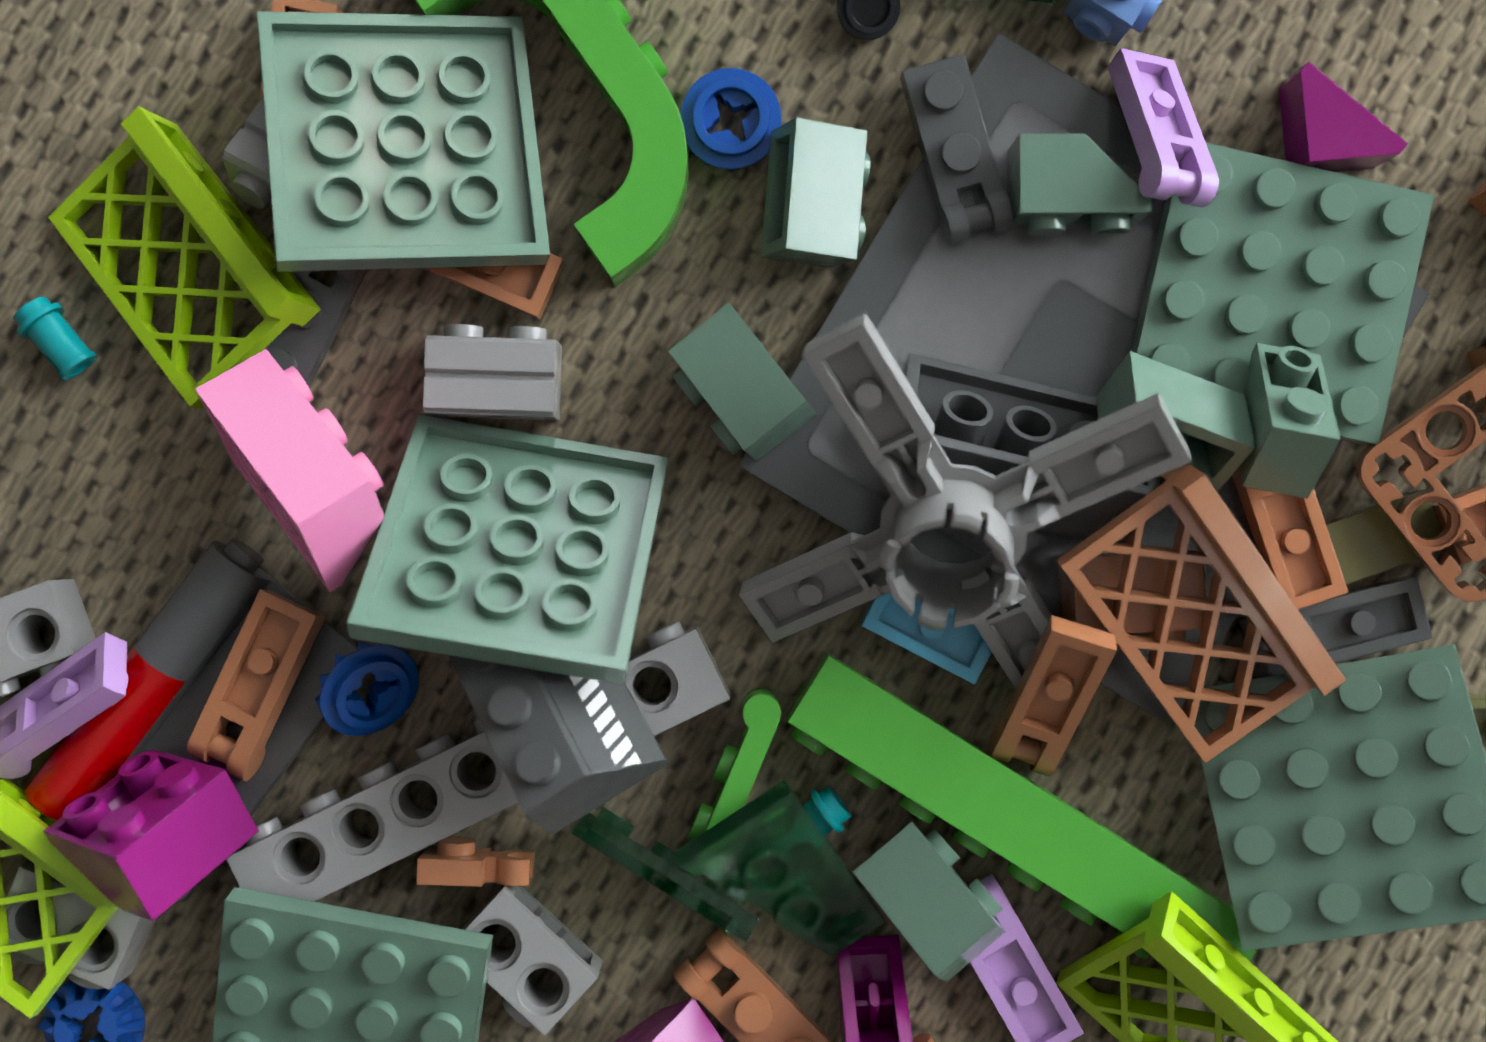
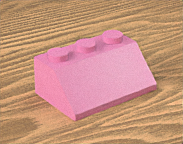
M265 349L197 387L195 391L235 467L331 593L343 584L385 517L375 492L383 487V482L364 453L360 452L352 457L343 446L348 442V439L334 415L327 408L317 413L309 402L314 400V397L297 369L291 366L283 371L268 350Z

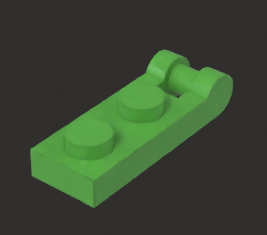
M765 688L753 689L744 697L742 715L746 726L737 748L725 744L712 775V780L722 784L712 806L701 802L687 836V839L697 842L694 848L693 862L718 871L780 722L781 709L778 699L773 692Z

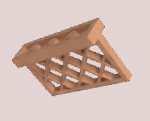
M1187 463L1160 475L1164 481L1163 484L1061 556L1056 562L1108 633L1116 635V644L1204 763H1207L1313 688H1316L1325 696L1347 680L1206 475ZM1168 505L1178 520L1173 547L1141 544L1145 521ZM1128 534L1127 542H1119L1121 538ZM1190 538L1199 551L1187 550ZM1102 552L1124 554L1117 587L1090 584L1080 568ZM1138 556L1170 560L1163 593L1131 589ZM1184 561L1209 564L1214 571L1208 598L1177 595ZM1225 589L1234 601L1223 600ZM1101 598L1114 599L1112 613ZM1129 601L1160 605L1153 637L1130 635L1125 632L1123 626ZM1174 607L1205 610L1198 642L1168 639ZM1220 612L1245 615L1249 621L1243 648L1213 644ZM1260 639L1264 642L1268 650L1258 649ZM1138 648L1150 650L1148 662ZM1165 651L1195 655L1188 686L1162 683L1159 675ZM1210 657L1240 660L1233 691L1203 688ZM1255 662L1279 664L1289 678L1266 695L1248 693ZM1173 697L1185 699L1183 710ZM1200 700L1229 703L1225 723L1202 738L1194 727Z

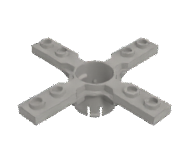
M864 313L806 343L802 356L890 492V496L881 511L880 529L866 535L851 532L745 580L742 583L739 596L772 643L890 592L893 599L910 616H913L916 598L921 600L917 623L929 629L944 630L948 620V609L954 608L953 628L974 624L1016 689L1051 617V613L1032 582L1023 580L1016 569V565L1025 553L1027 534L1076 511L1190 463V451L1160 394L1156 393L1029 451L1025 463L997 476L976 466L952 464L934 436L935 425L871 320ZM946 509H952L950 527L965 528L979 534L983 519L986 520L983 539L993 551L979 560L962 564L939 562L922 554L911 543V538L921 531L943 526Z

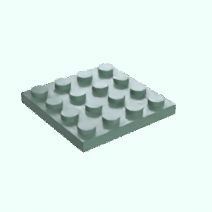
M257 11L277 272L547 265L550 257L523 17Z
M1205 142L1218 174L1219 183L1216 196L1207 207L1203 208L1185 205L1180 202L1178 196L1174 195L1165 200L1131 351L1241 394L1245 392L1251 354L1256 343L1278 347L1296 346L1310 353L1320 354L1340 439L1364 446L1377 444L1382 433L1434 195Z
M418 414L384 514L385 517L380 525L347 622L349 638L624 685L666 480L669 457Z
M1455 644L1337 664V667L1347 680L1325 696L1316 688H1313L1207 763H1204L1201 759L1243 951L1486 920V755ZM1286 674L1252 679L1248 693L1266 695L1289 678ZM1234 683L1207 688L1233 691ZM1200 700L1194 727L1202 738L1225 723L1229 703Z
M234 887L224 900L212 1042H478L493 935Z

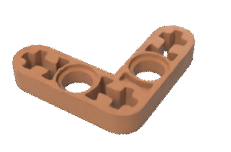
M1486 364L1477 367L1380 437V441L1377 444L1367 446L1359 455L1356 463V477L1361 487L1437 582L1451 595L1468 602L1486 600V564L1478 571L1483 579L1478 585L1473 586L1465 580L1456 584L1454 579L1462 572L1460 566L1450 554L1442 552L1438 559L1435 560L1432 552L1452 545L1464 532L1467 540L1455 543L1456 547L1465 557L1475 562L1484 559L1486 563V538L1437 479L1436 475L1486 441V423L1480 427L1474 413L1457 401L1464 393L1468 402L1475 403L1486 396ZM1486 406L1477 411L1484 418H1486ZM1448 411L1460 419L1462 435L1455 445L1447 449L1435 448L1426 437V426L1434 415ZM1381 454L1390 459H1396L1400 456L1403 458L1405 463L1399 467L1398 473L1408 487L1415 489L1421 480L1427 486L1425 490L1408 496L1398 506L1397 510L1391 505V501L1404 496L1391 482L1382 480L1375 483L1372 477L1379 471V466L1375 459ZM1436 502L1447 513V525L1439 535L1433 538H1421L1414 533L1411 527L1412 514L1420 505Z

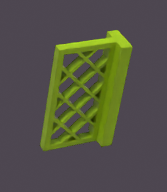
M138 106L121 123L129 136L48 218L189 407L202 409L204 406L195 391L197 387L263 351L291 323L303 327L321 309L292 271L277 272L275 249L179 126ZM141 158L148 167L146 195L124 194L126 172ZM164 189L169 196H164ZM94 204H105L102 239L88 238L76 223ZM123 205L144 206L141 240L120 239ZM163 207H179L184 214L182 242L160 241ZM200 236L205 241V243H199ZM119 250L140 251L137 286L123 285L118 279ZM158 251L181 252L177 288L155 287ZM198 253L215 254L221 262L218 290L195 289ZM236 283L242 291H236ZM131 295H136V301ZM154 296L176 297L173 333H159L152 324ZM194 298L217 300L214 336L191 334ZM235 301H251L264 318L245 338L231 337ZM166 342H172V349ZM190 344L213 345L211 371L197 383L188 372ZM230 346H236L233 350L230 351Z
M0 778V839L12 847L0 850V997L31 1019L39 1015L119 907H116L49 842L43 831L56 821L38 811L27 800L21 788L8 779ZM22 854L34 863L37 891L5 897L1 857ZM51 876L62 883L64 887L52 889ZM75 893L96 908L79 932L57 935L53 896ZM38 899L42 938L10 944L6 905ZM72 941L60 956L58 944ZM43 947L46 976L35 991L31 993L13 979L11 952Z
M1172 891L1153 902L1148 919L1060 970L1056 982L1058 987L1120 1042H1188L1178 1040L1177 1026L1215 1033V1042H1224V1035L1243 1038L1247 1042H1338ZM1144 948L1167 970L1130 964V954ZM1091 977L1120 981V996L1097 992L1086 980ZM1131 984L1167 990V1004L1131 998ZM1177 992L1196 995L1215 1013L1178 1007ZM1132 1017L1167 1024V1037L1143 1033L1132 1023Z

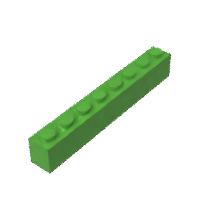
M824 652L787 711L786 718L788 723L796 727L791 737L820 756H823L828 748L849 760L844 770L851 776L874 790H877L882 782L886 783L903 794L898 804L908 812L928 824H931L936 816L940 817L957 828L952 838L968 850L985 858L991 849L1010 861L1006 872L1027 887L1039 892L1045 883L1064 895L1059 903L1060 906L1081 921L1093 926L1099 917L1118 929L1113 939L1148 919L1153 902L1172 891L1249 961H1251L1257 950H1242L1232 906L1003 762L992 758L984 750L828 652ZM1144 948L1134 952V954L1145 960L1150 955Z

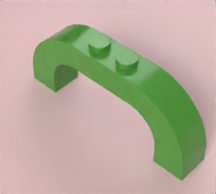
M414 0L423 15H459L469 7L486 1ZM517 0L531 5L549 19L625 126L633 141L631 166L621 187L606 202L574 223L579 236L616 287L645 266L661 250L672 234L684 207L689 178L687 142L679 109L672 94L662 80L668 74V71L660 56L648 41L638 46L625 26L631 23V18L620 0Z

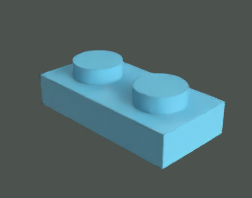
M891 592L871 601L860 622L861 626L974 685L976 684L992 652L974 624L953 628L954 608L948 609V620L945 629L937 630L929 629L917 623L921 600L917 598L915 600L913 616H910L893 599Z

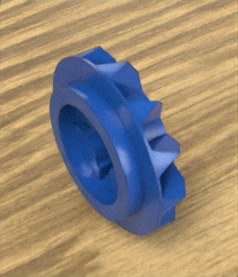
M739 68L718 69L701 77L687 92L681 108V119L684 125L687 147L706 166L723 168L729 172L750 165L756 166L769 153L771 131L781 126L780 104L772 88L761 77ZM720 98L724 107L728 106L733 113L740 112L741 110L746 112L754 107L753 110L748 112V116L742 120L744 142H741L738 136L734 137L728 129L721 132L716 130L709 134L714 130V126L720 122L717 99Z
M359 640L356 651L347 656L335 654V666L329 673L318 675L321 692L315 698V701L323 718L334 730L352 736L372 734L387 728L407 711L417 692L419 682L418 670L413 659L404 649L380 643L378 645H369ZM370 672L376 681L370 684L367 703H365L356 690L362 687V678L365 677L366 673Z
M69 980L48 1001L44 1017L37 1029L44 1031L46 1042H80L82 1040L80 1035L83 1032L84 1026L76 1019L84 1020L102 1007L96 1029L104 1037L97 1035L89 1042H142L145 1033V1015L137 995L122 981L108 990L106 988H85Z

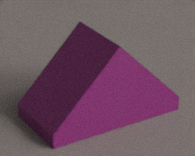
M1309 61L1287 78L1279 88L1285 161L1333 172L1371 169L1399 155L1408 145L1406 141Z
M899 935L836 938L842 1042H913Z

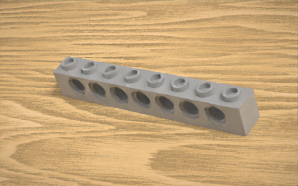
M680 621L664 627L645 637L650 647L649 649L629 659L625 684L654 736L730 700V692L697 625L684 631ZM646 667L662 669L671 680L670 692L665 697L657 700L645 698L636 687L637 673ZM479 719L473 721L477 732L456 743L449 732L415 749L419 761L397 771L392 760L359 776L357 780L361 789L343 798H339L334 788L299 806L303 817L283 827L278 816L257 825L256 827L259 832L245 843L246 845L236 850L226 859L239 887L315 902L518 803ZM481 752L493 760L496 767V776L493 781L479 782L469 775L466 768V759L469 753ZM412 781H424L434 788L437 794V806L435 809L424 810L412 802L409 795V787ZM355 809L367 810L375 816L379 825L377 837H365L357 832L352 820ZM297 838H307L316 844L320 852L319 865L307 864L299 858L296 852Z

